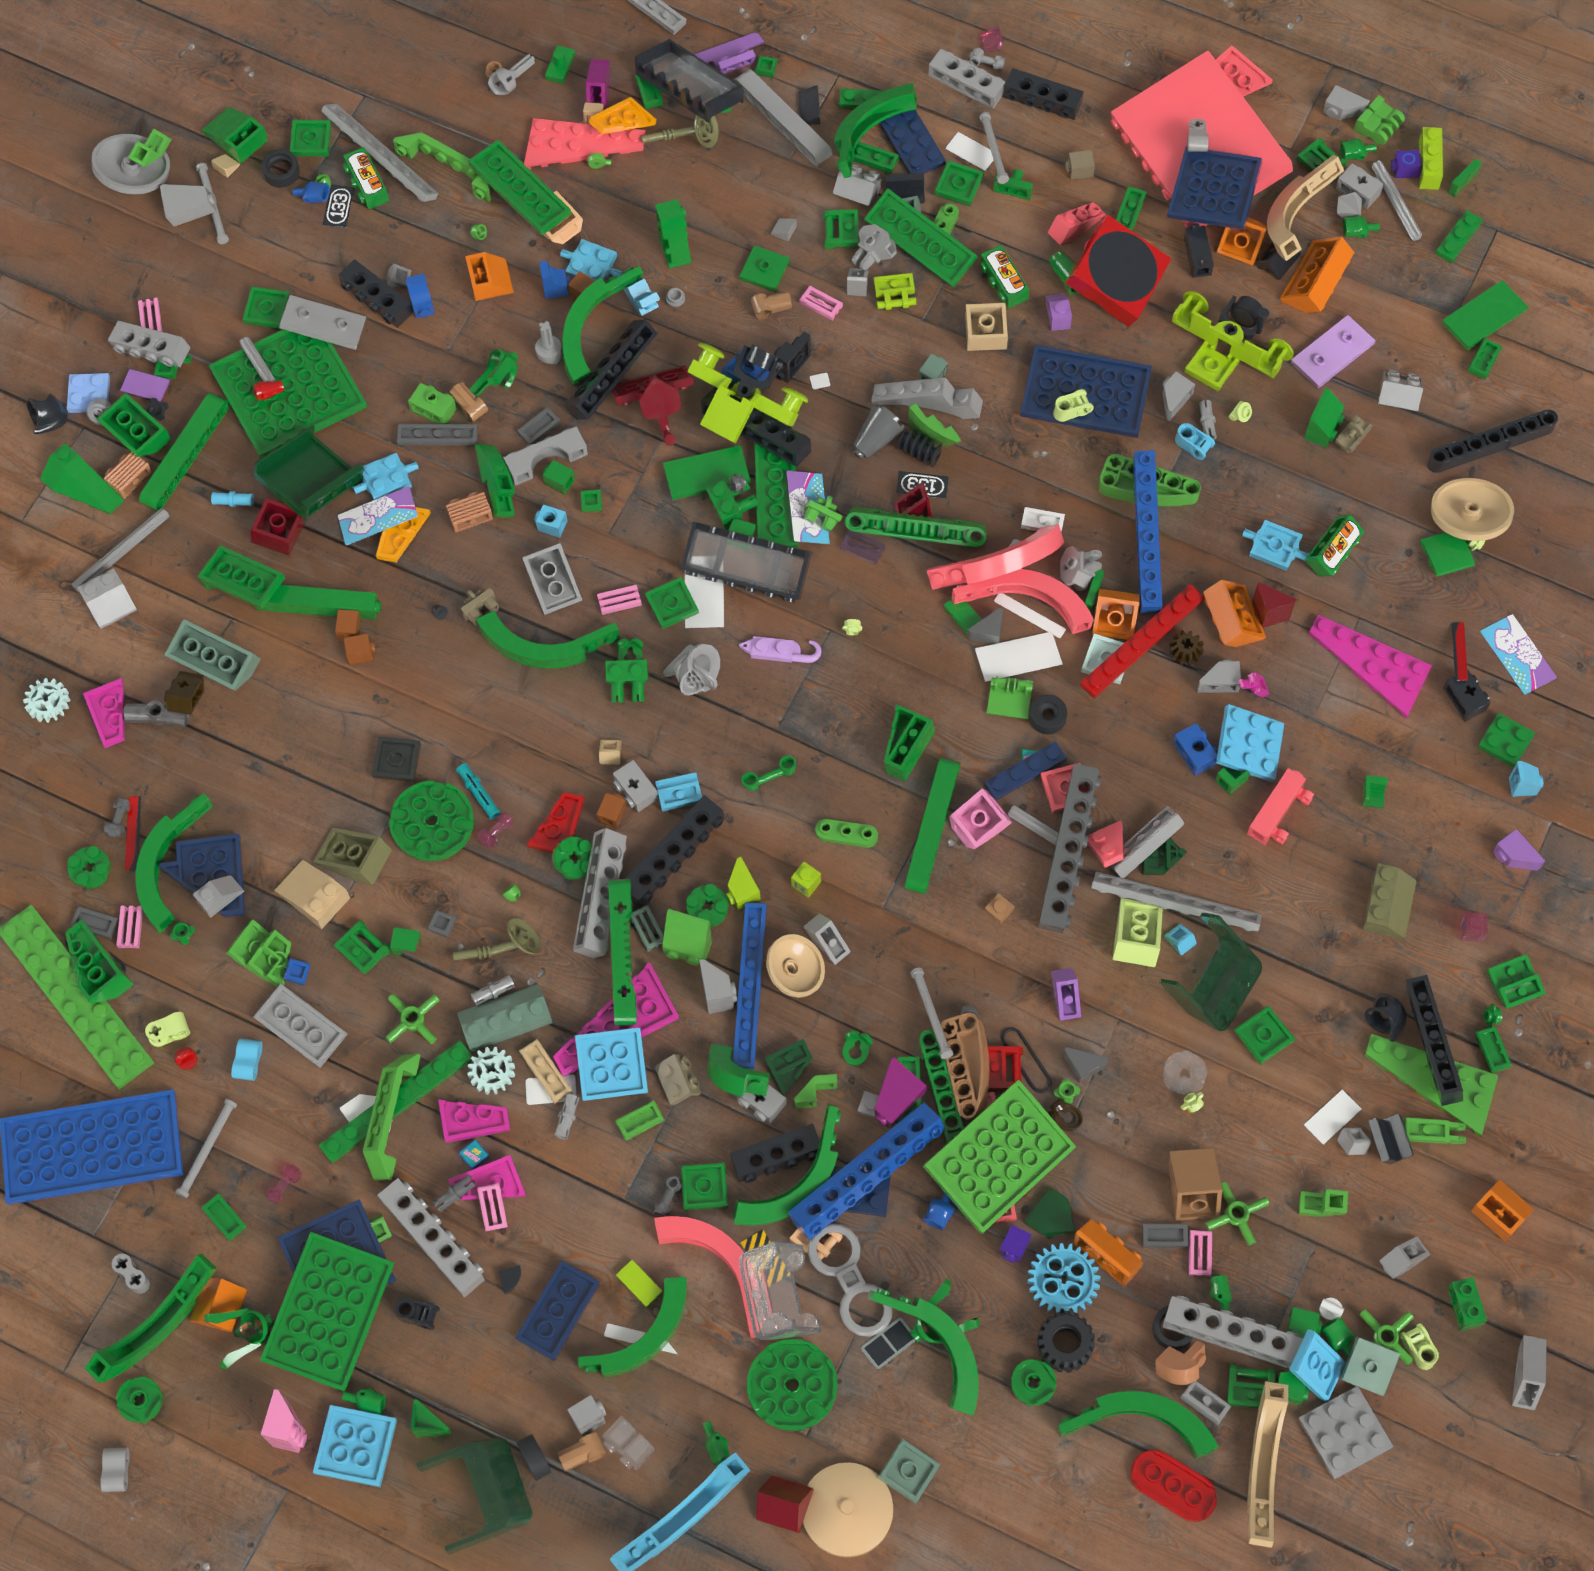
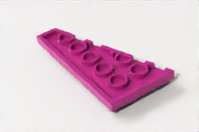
M1318 615L1309 635L1326 650H1330L1338 657L1337 660L1342 664L1345 663L1352 669V673L1375 693L1382 695L1390 706L1398 709L1401 715L1407 719L1432 665Z
M649 962L632 979L636 994L637 1025L615 1026L612 998L577 1035L640 1028L642 1038L678 1020L679 1015ZM627 990L623 991L622 997H626ZM575 1037L571 1038L553 1056L563 1077L579 1070Z

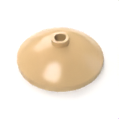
M796 934L784 935L774 941L768 950L766 959L767 971L772 982L780 991L786 995L801 998L809 996L819 989L824 979L825 965L820 951L809 939Z

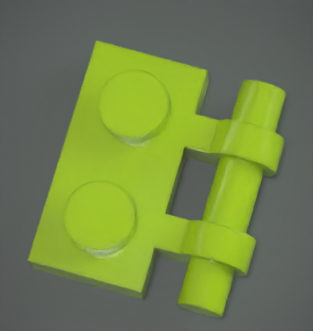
M912 273L874 277L876 298L884 297V301H877V309L885 308V310H892L893 307L903 306V308H909V306L917 305L916 297L908 298V294H915ZM901 295L902 299L891 300L890 296Z

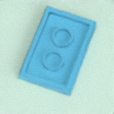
M1308 1329L1289 1370L1321 1401L1328 1402L1346 1362L1315 1331Z

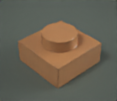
M998 893L985 907V912L1001 924L1014 911L1015 906Z

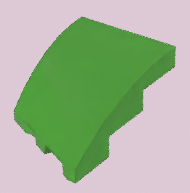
M916 403L909 407L908 427L911 430L915 429L916 435L919 432L922 433L921 439L928 436L929 443L935 440V445L942 444L943 447H948L961 441L952 426L945 429L934 414L926 418Z
M250 920L226 954L272 985L278 987L280 983L282 985L285 984L283 979L288 966L291 942L278 931L268 932L256 921Z

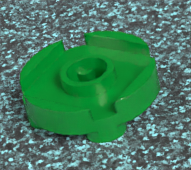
M579 837L565 838L553 850L552 862L554 868L557 871L559 870L566 879L577 880L587 875L591 844L589 841ZM573 853L578 858L576 864L573 863V860L569 859V856Z
M96 846L78 850L67 861L68 875L73 883L79 887H86V889H94L103 885L111 871V862L108 856ZM88 864L95 865L92 867L93 871L89 872L88 870L84 871V868H86V865Z
M713 884L703 885L694 889L686 899L687 914L710 921V928L721 924L727 916L729 908L728 898L721 889ZM705 902L712 903L711 910L708 911L707 908L702 909Z
M1025 1360L1013 1372L1011 1377L1012 1392L1020 1402L1027 1406L1042 1405L1049 1401L1054 1394L1056 1375L1053 1369L1043 1361ZM1030 1377L1039 1379L1037 1388L1028 1386Z
M144 1376L124 1382L116 1395L119 1413L132 1423L142 1424L149 1422L159 1413L164 1399L158 1384ZM142 1394H144L145 1396L143 1399L145 1400V1402L143 1404H139L138 1406H136V1400H134V1398L136 1396L140 1397Z

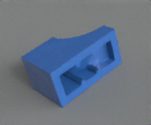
M547 261L539 262L545 299L569 296L567 288L570 283V277L565 276V270L555 269Z
M424 273L405 278L415 317H428L431 314H435Z

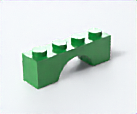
M1293 1307L1290 1311L1286 1332H1295L1303 1339L1308 1329L1315 1331L1319 1335L1322 1328V1321H1319L1320 1313ZM1291 1371L1281 1372L1277 1377L1276 1383L1288 1385V1403L1300 1406L1303 1400L1307 1401L1309 1388Z

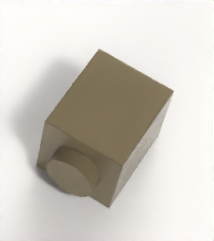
M1092 150L1069 153L1068 161H1065L1066 172L1070 173L1071 180L1094 177L1095 164Z

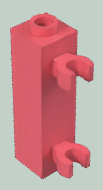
M1289 768L1286 770L1250 825L1247 833L1248 836L1266 845L1270 837L1279 844H1284L1289 833L1277 828V826L1296 798L1308 806L1314 796V793L1303 789L1306 778L1300 772L1292 771Z

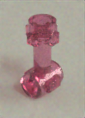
M506 812L497 817L499 822L490 831L484 828L477 834L481 845L487 846L489 849L493 848L498 841L495 836L504 828L509 829L513 826L514 820Z
M287 1163L280 1172L283 1178L274 1189L271 1187L268 1189L266 1198L275 1204L278 1201L281 1202L284 1198L282 1192L290 1182L295 1184L301 1177L302 1172L299 1171L300 1169L294 1164L290 1165Z

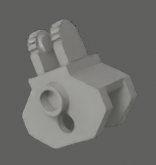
M875 224L863 226L859 231V249L853 256L852 263L855 265L860 264V268L868 270L874 262L879 263L880 260L892 259L897 253L894 240L890 239V234Z
M1074 546L1066 548L1060 560V579L1067 586L1073 585L1078 591L1085 590L1091 578L1095 576V572L1102 568V564L1095 561L1102 557V552L1099 550L1085 552Z

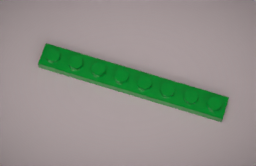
M461 1041L419 1070L416 1076H411L400 1084L392 1120L472 1061L471 1053ZM374 1104L318 1145L332 1164L366 1140Z

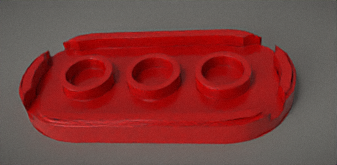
M1160 1450L1146 1451L1135 1458L1130 1474L1133 1485L1140 1493L1189 1522L1203 1521L1213 1513L1217 1505V1496L1213 1484L1207 1478Z

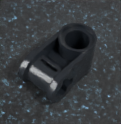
M408 1298L400 1299L396 1303L395 1312L400 1321L423 1329L434 1330L435 1326L433 1323L436 1313L440 1311L439 1306ZM410 1306L412 1311L408 1315L400 1314L402 1307Z

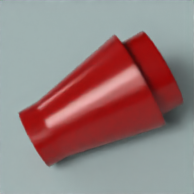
M281 380L257 382V384L253 385V390L257 401H265L278 393L284 392V387Z

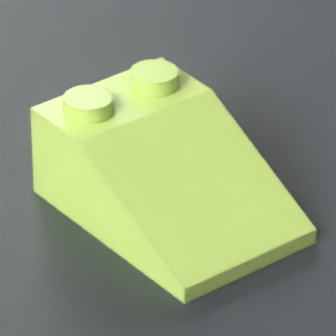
M1120 899L1113 960L1150 967L1156 966L1161 943L1162 908L1150 903L1143 904L1136 900Z

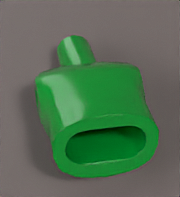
M1354 138L1348 141H1341L1340 152L1345 160H1363L1366 158L1367 153L1377 152V145H1364L1362 140Z
M1363 216L1344 217L1342 221L1344 237L1365 238L1368 235V231L1380 230L1379 223H1367L1366 218Z
M1228 1276L1211 1277L1210 1296L1220 1303L1221 1310L1231 1312L1229 1304L1232 1301V1294Z
M1336 1317L1322 1326L1321 1330L1326 1336L1330 1347L1334 1351L1343 1350L1348 1359L1352 1350L1350 1344L1354 1341L1355 1337L1344 1323L1342 1317Z
M373 1388L359 1390L357 1394L344 1391L342 1400L356 1403L358 1410L382 1415L386 1406V1395L377 1393Z
M711 1421L702 1424L707 1436L705 1449L713 1465L718 1466L731 1456L728 1449L729 1441L720 1433L715 1432Z

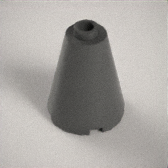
M875 403L872 406L852 445L853 453L860 459L863 457L868 459L906 429L904 424L902 426L898 424L899 418L884 406L878 408L879 403Z

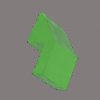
M153 129L145 144L139 141L136 142L128 158L146 167L164 154L172 139Z
M837 1074L814 1076L795 1097V1109L817 1107L816 1090L837 1089Z
M1325 1189L1324 1193L1301 1191L1298 1215L1327 1217L1347 1214L1348 1191Z

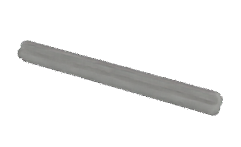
M163 508L158 510L72 583L73 588L79 592L77 587L102 575L169 518L168 512Z

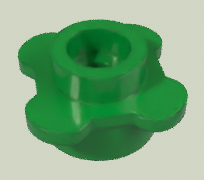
M179 921L174 926L170 938L173 941H180L182 945H187L190 942L189 938L195 933V928Z
M1490 1004V1007L1484 1008L1483 1019L1486 1022L1487 1028L1500 1024L1502 1021V1011L1495 1004Z

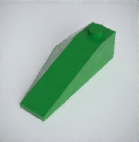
M64 443L50 455L40 480L53 492L66 495L72 500L86 503L90 507L107 514H111L124 502V499L67 444Z
M82 919L65 932L69 952L74 962L73 968L78 978V988L89 1003L118 998L134 985L125 971Z

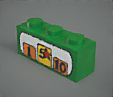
M365 147L343 155L345 163L342 164L347 175H351V184L354 190L358 189L359 193L357 195L361 204L365 203L369 210L389 202L387 190Z
M1000 245L982 253L979 267L982 273H986L990 286L996 289L999 301L1005 303L1007 309L1027 301L1029 298V288L1003 246Z
M1351 515L1337 516L1306 557L1305 561L1319 577L1332 576L1338 571L1342 561L1348 558L1351 549L1360 542V537L1365 531Z

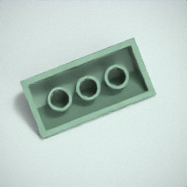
M183 619L165 653L166 657L234 691L252 677L261 660L255 654Z
M539 984L457 1012L470 1052L552 1024V1019Z

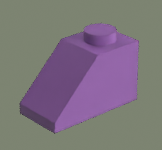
M1064 293L1046 295L1044 299L1051 331L1070 329L1072 313L1069 299Z
M1517 829L1497 843L1493 850L1496 858L1507 867L1538 871L1545 862Z
M1073 968L1051 971L1053 991L1060 1021L1080 1018L1081 1008L1078 979Z

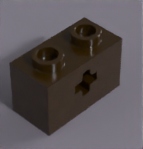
M179 671L176 678H173L171 687L164 694V702H167V711L191 715L204 693V675Z

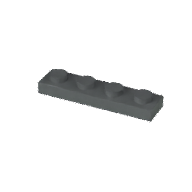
M398 424L397 444L475 446L478 444V424Z

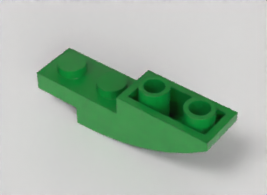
M477 444L475 449L482 483H487L493 515L498 518H512L515 512L511 496L515 494V489L508 467L494 445Z

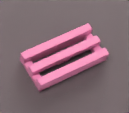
M812 286L807 288L799 300L801 305L832 321L835 315L839 313V309L843 307L842 302ZM811 293L812 295H814V296H816V297H818V298H820V299H816L815 297H813V296H811V295H809V294ZM824 301H826V302H828L829 304L835 306V308H833L832 306L826 304Z
M154 298L153 301L146 299V302L139 300L141 327L146 328L144 307H147L149 329L154 330L151 306H154L157 323L156 331L162 332L158 298Z
M637 585L597 594L602 615L642 606ZM634 598H636V600L629 601V602H625V603H621V602H624L625 600H629V599H634ZM613 603H621V604H617V605H613V606H609V607H604L605 605H609V604H613Z
M121 906L117 937L118 948H140L143 918L142 906ZM126 913H128L126 941L123 943ZM137 913L134 943H131L133 915Z
M495 1183L477 1187L485 1231L508 1227L500 1184ZM492 1189H496L502 1220L501 1224H498ZM486 1190L494 1224L489 1226L483 1191Z
M1189 1231L1188 1276L1203 1275L1211 1277L1212 1231ZM1194 1236H1198L1197 1270H1194ZM1203 1236H1207L1206 1270H1202Z

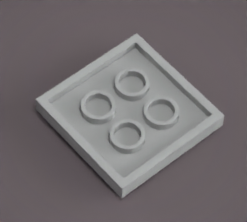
M1358 1386L1298 1418L1333 1480L1394 1447Z

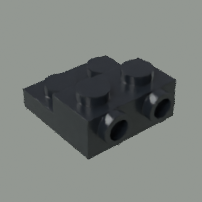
M803 332L800 337L797 336L792 345L785 342L782 347L779 346L776 349L774 355L778 357L777 362L783 364L775 377L776 379L789 383L811 356V337L808 333Z

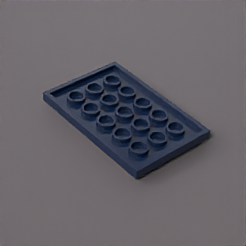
M1035 345L1020 416L1138 438L1152 366ZM1084 389L1089 403L1094 407L1093 410L1087 415L1075 417L1064 422L1056 420L1053 412L1057 398Z

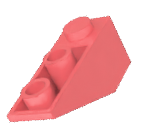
M1094 202L1057 215L1048 234L1059 245H1063L1076 239L1104 218L1106 214Z

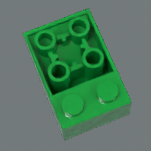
M231 107L224 110L201 130L240 164L268 141L264 126L253 117Z

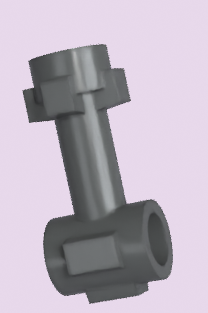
M118 798L117 802H114L113 808L116 809L113 821L106 822L104 827V833L108 834L109 837L117 838V836L122 837L124 834L125 826L121 824L125 811L129 812L130 802L126 799Z
M677 1176L669 1177L665 1181L667 1190L661 1202H656L654 1205V1213L658 1216L665 1217L667 1214H670L671 1208L668 1206L673 1195L682 1189L680 1179Z

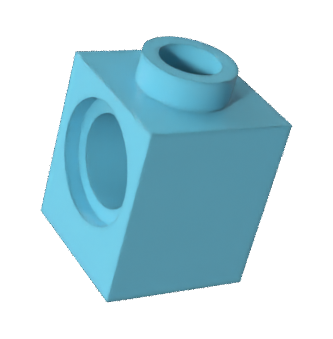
M543 505L541 511H537L534 522H536L538 531L560 538L567 523V516L565 511ZM548 519H553L552 522H546Z

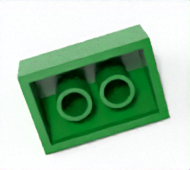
M127 393L96 419L136 457L157 453L171 440L166 429Z

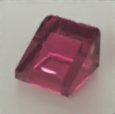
M999 26L980 35L984 52L1003 48V38Z

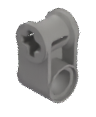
M1202 119L1190 120L1187 139L1188 152L1208 151L1206 122Z

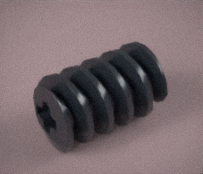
M912 429L910 432H904L897 448L899 450L903 449L906 454L910 453L912 457L917 456L919 461L924 460L926 465L931 463L933 468L941 455L942 444L934 447L935 440L928 443V436L921 440L922 433L919 432L914 436L915 429Z

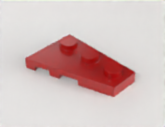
M564 792L551 809L544 823H541L537 829V833L529 840L527 847L553 853L559 842L565 838L574 837L585 801L584 796Z

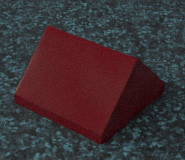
M1260 582L1257 584L1252 600L1262 628L1288 621L1296 602L1295 598Z
M771 1475L757 1491L756 1520L799 1533L814 1489Z

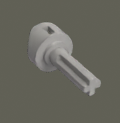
M527 54L509 70L505 68L497 69L488 81V85L493 93L496 95H507L516 88L515 79L535 64V58Z
M548 321L540 323L541 338L535 345L537 358L548 364H557L562 359L561 342L558 338L552 336Z

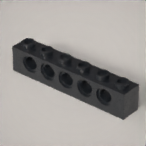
M646 319L633 320L564 405L576 420L589 419L658 334Z
M714 387L701 400L702 414L705 415L718 389L717 387ZM730 395L731 398H733V399H735V400H737V401H739V402L741 403V401H742L741 399H739V398H737V397H735V396H733V395ZM755 407L740 434L796 467L811 453V439L807 435L797 432L791 426L781 423Z
M705 795L690 809L625 878L631 881L632 902L641 907L644 903L647 904L654 896L653 893L658 888L661 889L668 881L667 878L672 873L675 874L682 866L681 863L686 858L689 859L696 851L695 848L700 843L703 844L708 840L709 833L714 828L717 829L722 825L724 821L723 809ZM699 820L707 821L704 825L697 824ZM685 835L693 836L690 840L683 839ZM673 849L679 851V853L676 855L669 854V852ZM662 864L665 868L656 870L655 866ZM645 879L651 881L648 885H642L640 883Z
M1424 975L1407 979L1406 992L1441 1106L1462 1102L1463 1088L1428 976Z

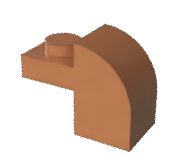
M1197 1340L1185 1354L1169 1346L1156 1359V1375L1176 1385H1186L1199 1379V1367L1206 1360L1205 1344Z

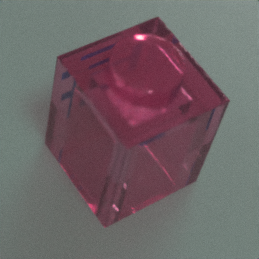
M1465 912L1461 919V941L1483 942L1488 934L1487 913Z

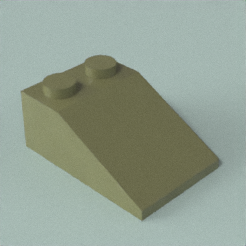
M333 827L313 863L353 881L373 885L392 849L379 836Z

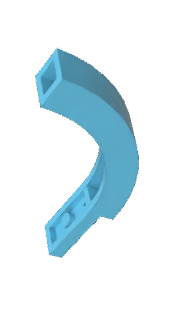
M735 1452L720 1463L710 1476L677 1507L646 1532L614 1554L610 1561L618 1571L636 1570L649 1559L657 1556L703 1518L748 1474L750 1469Z

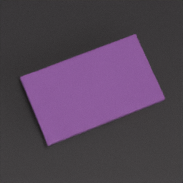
M129 369L120 391L147 399L157 398L161 402L170 380Z

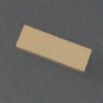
M537 1039L519 1050L520 1055L554 1104L565 1098L566 1094L573 1093L571 1087Z

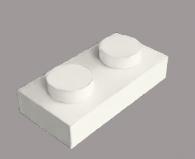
M1025 507L1021 529L1038 531L1039 528L1059 524L1062 532L1065 514Z

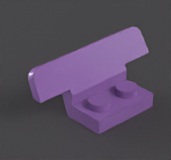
M752 33L697 53L695 56L708 64L712 63L714 68L725 74L754 63L755 53L753 50L749 51L748 49L761 45L764 41L758 33Z

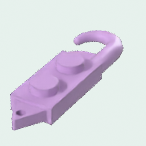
M753 636V639L739 644V648L751 655V658L781 662L813 663L820 658L822 653L820 645L812 640L809 641V644L813 645L816 649L812 655L801 654L800 646L793 640Z

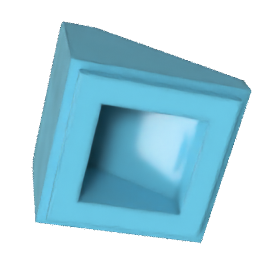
M1181 923L1164 935L1165 939L1180 955H1183L1197 944L1194 934Z

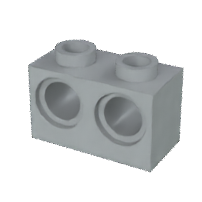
M591 1395L567 1409L582 1437L606 1423L604 1416L607 1414L599 1399L594 1401Z

